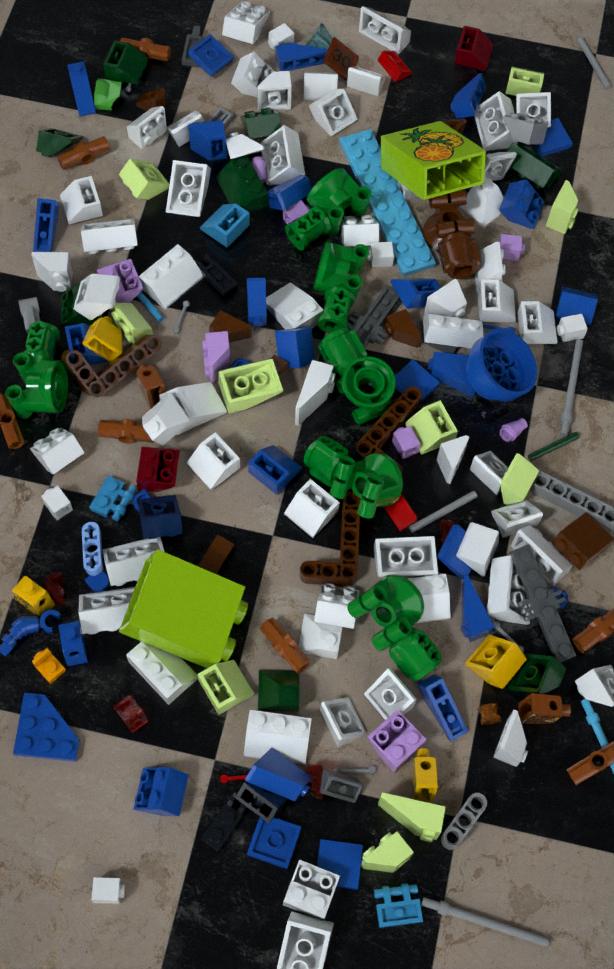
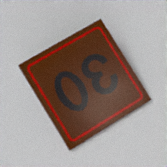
M333 37L322 62L347 81L349 67L356 66L359 56L337 38Z

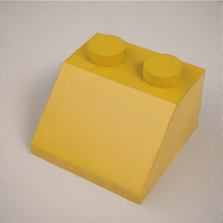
M489 634L465 662V665L488 684L503 689L527 659L516 643Z

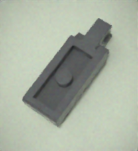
M194 26L192 34H188L186 37L182 65L199 66L188 55V51L203 40V36L200 35V26Z

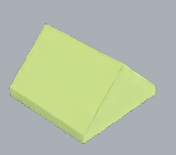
M516 453L500 482L503 502L507 505L524 500L539 472L535 466L518 453Z

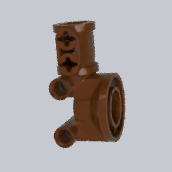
M465 189L430 198L429 206L431 209H435V214L426 220L423 228V237L428 247L431 249L433 247L437 248L436 252L439 253L443 273H448V276L453 279L470 277L481 266L475 238L471 239L472 234H474L473 219L464 218L461 212L457 210L458 206L467 204Z

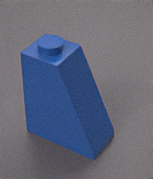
M299 175L267 190L270 207L285 210L305 198L311 191V180L307 176Z
M434 352L433 358L429 359L428 370H431V375L438 381L469 397H474L475 390L471 387L466 375V362L469 355Z
M271 748L253 765L245 780L248 783L296 801L300 795L304 797L311 786L308 783L312 777Z

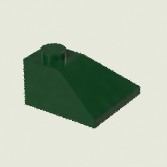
M54 128L40 130L36 151L42 153V156L52 157V155L59 154L81 141L83 136Z
M524 654L527 660L512 677L508 690L535 694L547 693L560 687L567 668L554 656Z
M259 670L258 711L299 712L300 673L297 674L295 671Z

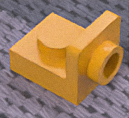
M48 648L44 651H39L32 661L35 668L50 684L66 671Z

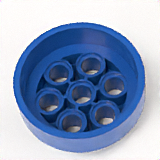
M495 329L473 344L466 362V375L471 387L483 398L509 402L516 400L534 387L537 380V364L530 347L521 337L509 330Z

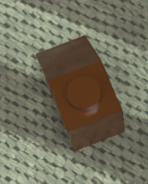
M407 309L386 317L384 328L393 340L416 348L421 346L422 336Z
M221 310L209 326L210 333L227 331L229 343L252 336L251 325Z

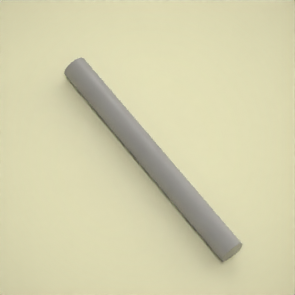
M579 37L577 42L605 89H610L612 85L584 38Z
M472 491L409 526L411 532H416L477 498V493Z

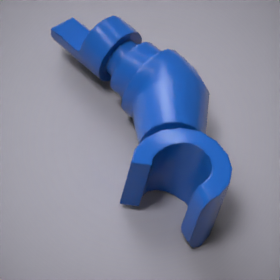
M48 610L42 614L40 619L38 616L19 617L11 624L12 628L9 630V635L5 634L1 639L3 643L0 645V653L6 657L17 644V639L21 640L23 636L26 637L30 633L38 632L41 628L46 633L53 634L52 627H48L46 623L50 618L62 619L61 614L56 610Z

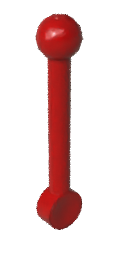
M222 775L220 781L226 784L228 781L244 780L247 775L230 777Z

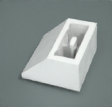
M252 52L240 58L231 84L242 94L257 97V86L275 71L255 52Z
M163 106L153 107L128 125V138L143 149L156 138L162 136L167 131L165 108Z
M92 176L74 180L60 194L68 224L103 216L101 203Z
M363 215L362 218L355 219V216H345L341 224L343 246H356L357 244L368 246L371 243L379 242V223L377 220L372 218V215Z
M495 242L478 251L481 266L474 273L476 292H478L481 279L500 280L503 282L502 275H505V264H502L504 252L503 249H500V242Z
M91 274L80 283L73 309L89 320H93L97 316H101L106 310L112 309L116 303V293L120 288V277L103 274Z
M481 279L478 288L479 321L515 322L514 290L500 280Z
M521 301L517 313L520 337L527 344H557L554 311L539 301Z
M63 428L52 430L48 437L36 441L34 446L30 448L32 453L51 474H55L84 454L74 435Z
M215 432L200 443L187 461V465L210 490H213L240 469V458Z
M309 479L296 493L284 515L314 538L339 512L340 502Z
M331 583L321 584L314 622L354 629L355 618L349 614L347 606L349 602L359 596L360 590H356L353 587H337Z
M299 860L283 905L311 917L324 920L340 876Z

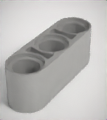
M472 794L441 837L442 845L446 849H456L487 806V800L483 794ZM478 800L481 803V808H473L471 801ZM459 817H466L469 820V825H461ZM447 834H454L457 837V843H450L447 840Z

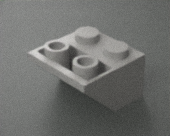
M511 113L510 116H503V120L514 141L529 145L543 144L548 124L543 123V119L530 118L528 115L521 113Z

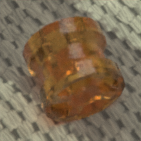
M489 703L477 708L478 713L482 717L480 720L481 725H491L501 721V716L497 713V703Z

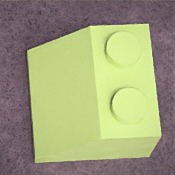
M130 158L119 173L123 183L130 188L132 195L137 199L149 200L166 191L170 186L152 162Z
M567 180L552 205L546 227L563 234L566 233L568 228H572L579 211L576 208L578 199L570 182Z

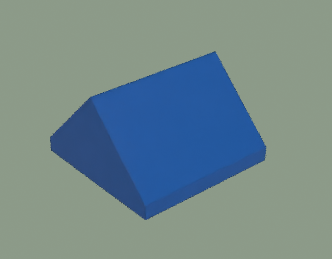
M562 286L555 318L561 319L562 317L582 314L586 325H591L598 301L597 294Z
M311 326L275 331L278 357L287 361L289 368H301L310 365L311 361L315 360Z

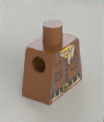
M142 364L137 368L136 375L143 396L149 408L152 409L160 402L159 395L166 391L164 383L153 365L147 367L146 364ZM155 388L156 391L152 394L151 390Z
M531 693L518 703L521 724H551L562 716L569 717L571 713L570 705L562 704L561 697L556 695Z

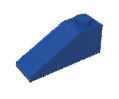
M294 43L275 46V58L280 71L296 70L325 64L322 61L328 49Z
M84 62L68 64L79 117L96 114Z
M479 73L455 95L453 102H451V111L454 112L456 119L475 116L486 90L482 73Z
M37 199L33 252H52L60 204L56 200Z
M247 278L248 324L254 327L267 326L265 278Z
M467 575L464 576L462 582L461 631L465 638L468 637L469 641L473 642L492 634L495 627Z
M433 674L417 683L426 704L449 741L452 742L468 732L442 677Z

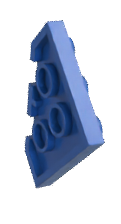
M24 693L13 755L76 762L80 741L45 695Z

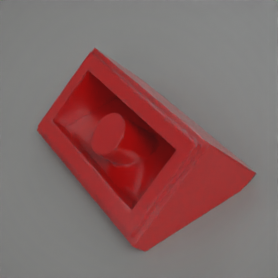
M382 51L378 62L395 82L412 74L411 70L395 51Z
M402 494L395 503L384 507L400 532L417 522V516Z

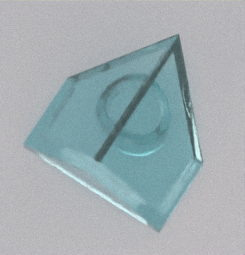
M323 23L310 36L305 44L306 46L323 49L329 48L332 37Z

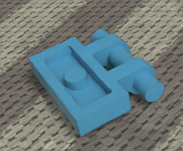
M107 476L89 508L91 511L104 517H108L110 512H113L112 519L119 521L121 516L125 515L129 502L133 501L137 488L130 485L128 490L124 491V482ZM119 497L122 498V501L120 502V504H119V505H115V503L117 502L118 498H119Z
M404 883L399 887L391 888L389 886H382V889L374 890L375 899H384V904L376 905L379 928L423 922L420 899L411 900L410 894L418 893L417 884L408 885V883ZM391 896H403V901L391 902Z

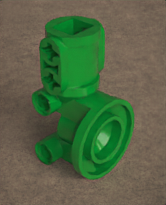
M343 168L331 171L309 192L307 203L312 208L294 223L290 222L285 226L289 240L297 249L303 251L308 247V244L322 234L337 235L341 228L344 210L349 205L352 207L351 212L354 216L362 217L366 214L371 197L370 189L365 186L359 187Z
M326 241L313 290L325 293L324 300L326 302L323 314L318 319V327L328 334L338 329L349 327L347 319L350 307L354 305L362 285V280L357 275L361 274L369 255V249L364 244H357L354 249ZM331 322L334 323V328L330 327Z
M36 321L29 326L26 350L24 353L16 354L13 358V363L26 384V390H22L18 385H12L5 392L16 414L22 419L30 417L33 412L61 413L67 400V371L61 360H54L56 342L60 338V331L54 325L42 321Z
M346 327L338 329L327 335L318 344L326 364L333 365V373L340 376L335 379L337 389L341 394L345 393L346 397L353 404L359 406V408L352 411L353 417L359 426L383 415L391 407L390 398L394 393L396 385L394 373L384 361L367 356L365 348L353 329L349 330ZM362 384H367L372 388L373 394H365L358 387Z
M319 437L306 450L304 464L310 468L309 473L313 477L331 487L329 492L331 496L344 499L348 490L353 489L355 495L361 498L357 513L364 518H373L378 506H389L399 499L403 488L402 474L398 465L390 456L384 453H374L366 456L361 461L355 462V460L348 456L349 451L329 437Z
M399 575L384 576L370 589L348 603V612L352 617L360 618L371 611L373 619L384 627L373 635L372 644L379 651L389 647L390 657L406 678L417 681L441 663V653L424 631L413 627L423 615L424 601L418 588L407 578Z

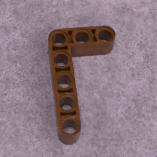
M145 335L97 373L94 372L79 351L66 350L62 353L61 360L87 395L100 397L157 353L162 347V341L158 336ZM150 339L154 341L152 348L148 345ZM136 350H139L140 357L138 359H135L134 353ZM73 353L75 355V361L73 363H70L69 356ZM122 361L126 363V367L124 370L120 369V363ZM82 369L86 370V376L84 378L80 377V371ZM110 372L112 378L107 382L105 376ZM93 384L97 385V391L95 393L91 392V386Z
M413 386L407 388L356 444V457L359 461L370 454L384 453L381 450L382 446L419 407L421 402V391L419 388ZM415 396L417 399L411 400L408 397ZM403 409L405 412L398 413L396 410ZM391 422L393 425L386 426L384 423ZM374 435H378V436H380L381 438L378 439V440H375V439H373L372 437H373ZM365 448L368 449L369 452L362 453L360 452V450ZM396 462L402 474V467Z
M353 491L347 492L342 504L340 562H303L300 567V579L305 584L321 585L331 583L335 586H352L356 582L360 515L357 513L361 499ZM352 500L356 504L350 505L347 503V501ZM353 518L355 522L350 523L346 519ZM352 536L354 540L349 541L345 537ZM351 554L354 558L347 559L344 555ZM311 570L313 571V574L306 575L304 571ZM331 571L333 575L326 576L324 575V572ZM345 572H350L353 576L348 578L345 577L343 574Z

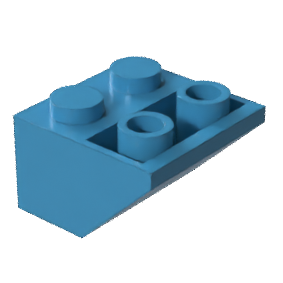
M236 203L222 205L200 229L228 248L250 225L249 212Z

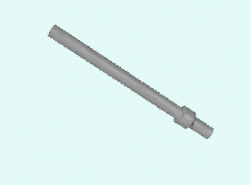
M577 339L575 343L565 408L560 420L562 423L561 436L568 435L569 424L572 423L573 415L571 412L583 340Z
M426 897L422 899V906L437 910L438 914L444 916L449 914L545 947L549 945V938L450 906L448 902L442 900L438 902Z

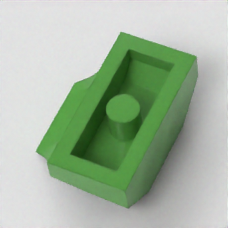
M98 78L94 93L95 109L112 110L113 102L120 96L122 82Z

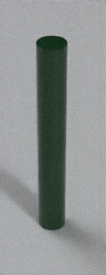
M574 432L529 454L528 459L534 461L579 439V434Z

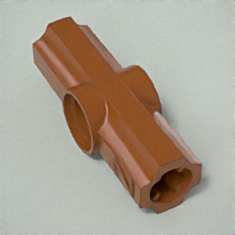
M121 38L120 42L132 44L147 56L148 59L152 58L162 61H169L171 47L154 44L148 38H142L140 41Z
M104 136L88 143L81 141L76 143L72 150L57 155V159L64 170L79 163L86 165L91 163L94 157L110 151V146Z
M0 393V426L8 448L18 449L25 442L9 400L5 394Z
M123 419L121 422L100 420L98 437L114 438L127 444L134 441L155 443L143 428V424H137L133 420Z
M614 608L603 617L599 616L587 626L588 628L572 639L578 651L584 653L614 633Z
M273 617L262 623L260 630L270 640L272 647L283 659L285 658L297 674L304 672L311 662L298 648L299 645L281 628Z
M614 741L566 769L575 785L582 783L598 772L604 771L614 763ZM596 756H600L604 760V764L600 767H596L592 763V759Z

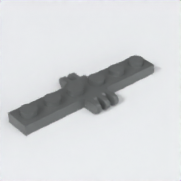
M389 285L385 286L364 316L353 311L347 319L349 323L348 329L355 331L364 348L369 342L372 344L376 342L382 345L383 339H386L388 336L383 331L381 325L400 299L395 289Z
M529 544L509 552L528 596V599L517 603L519 607L525 604L527 608L520 610L521 614L530 613V615L524 617V621L526 622L537 617L551 653L559 662L576 656L557 611V608L561 607L559 603L566 601L565 597L559 599L556 597L563 593L562 589L555 592L553 588L548 590Z

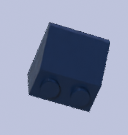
M176 495L137 500L143 539H155L162 536L172 537L177 534H183L181 512Z

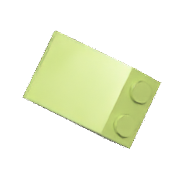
M273 359L219 371L218 383L228 414L246 410L283 392Z
M381 793L378 805L414 835L420 836L421 840L428 842L438 838L442 830L445 806Z

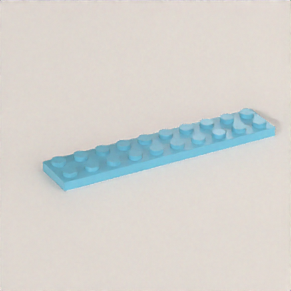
M369 129L339 138V143L360 187L365 186L371 191L369 207L379 223V228L386 242H392L394 260L402 277L435 267L436 262L395 178L381 169V149L372 130Z

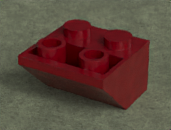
M464 26L454 64L486 71L493 43L480 29Z
M142 446L136 480L138 491L145 489L147 492H160L175 487L180 450Z

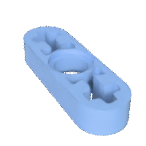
M88 522L82 527L83 565L87 574L96 576L103 570L101 530L97 523ZM92 529H94V531H93V538H94V539H91V537H90V535H89L90 530H92ZM91 545L98 546L97 550L94 552L87 551L88 547ZM91 559H94V561H95V563H96V565L94 566V568H91V566H92V560H91Z

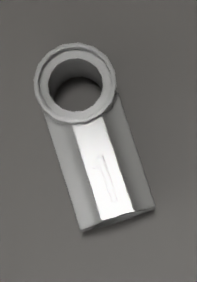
M37 297L19 300V307L24 318L27 333L32 323L40 321Z

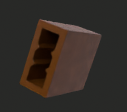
M586 512L561 530L552 541V544L580 571L603 553L613 542L614 538Z

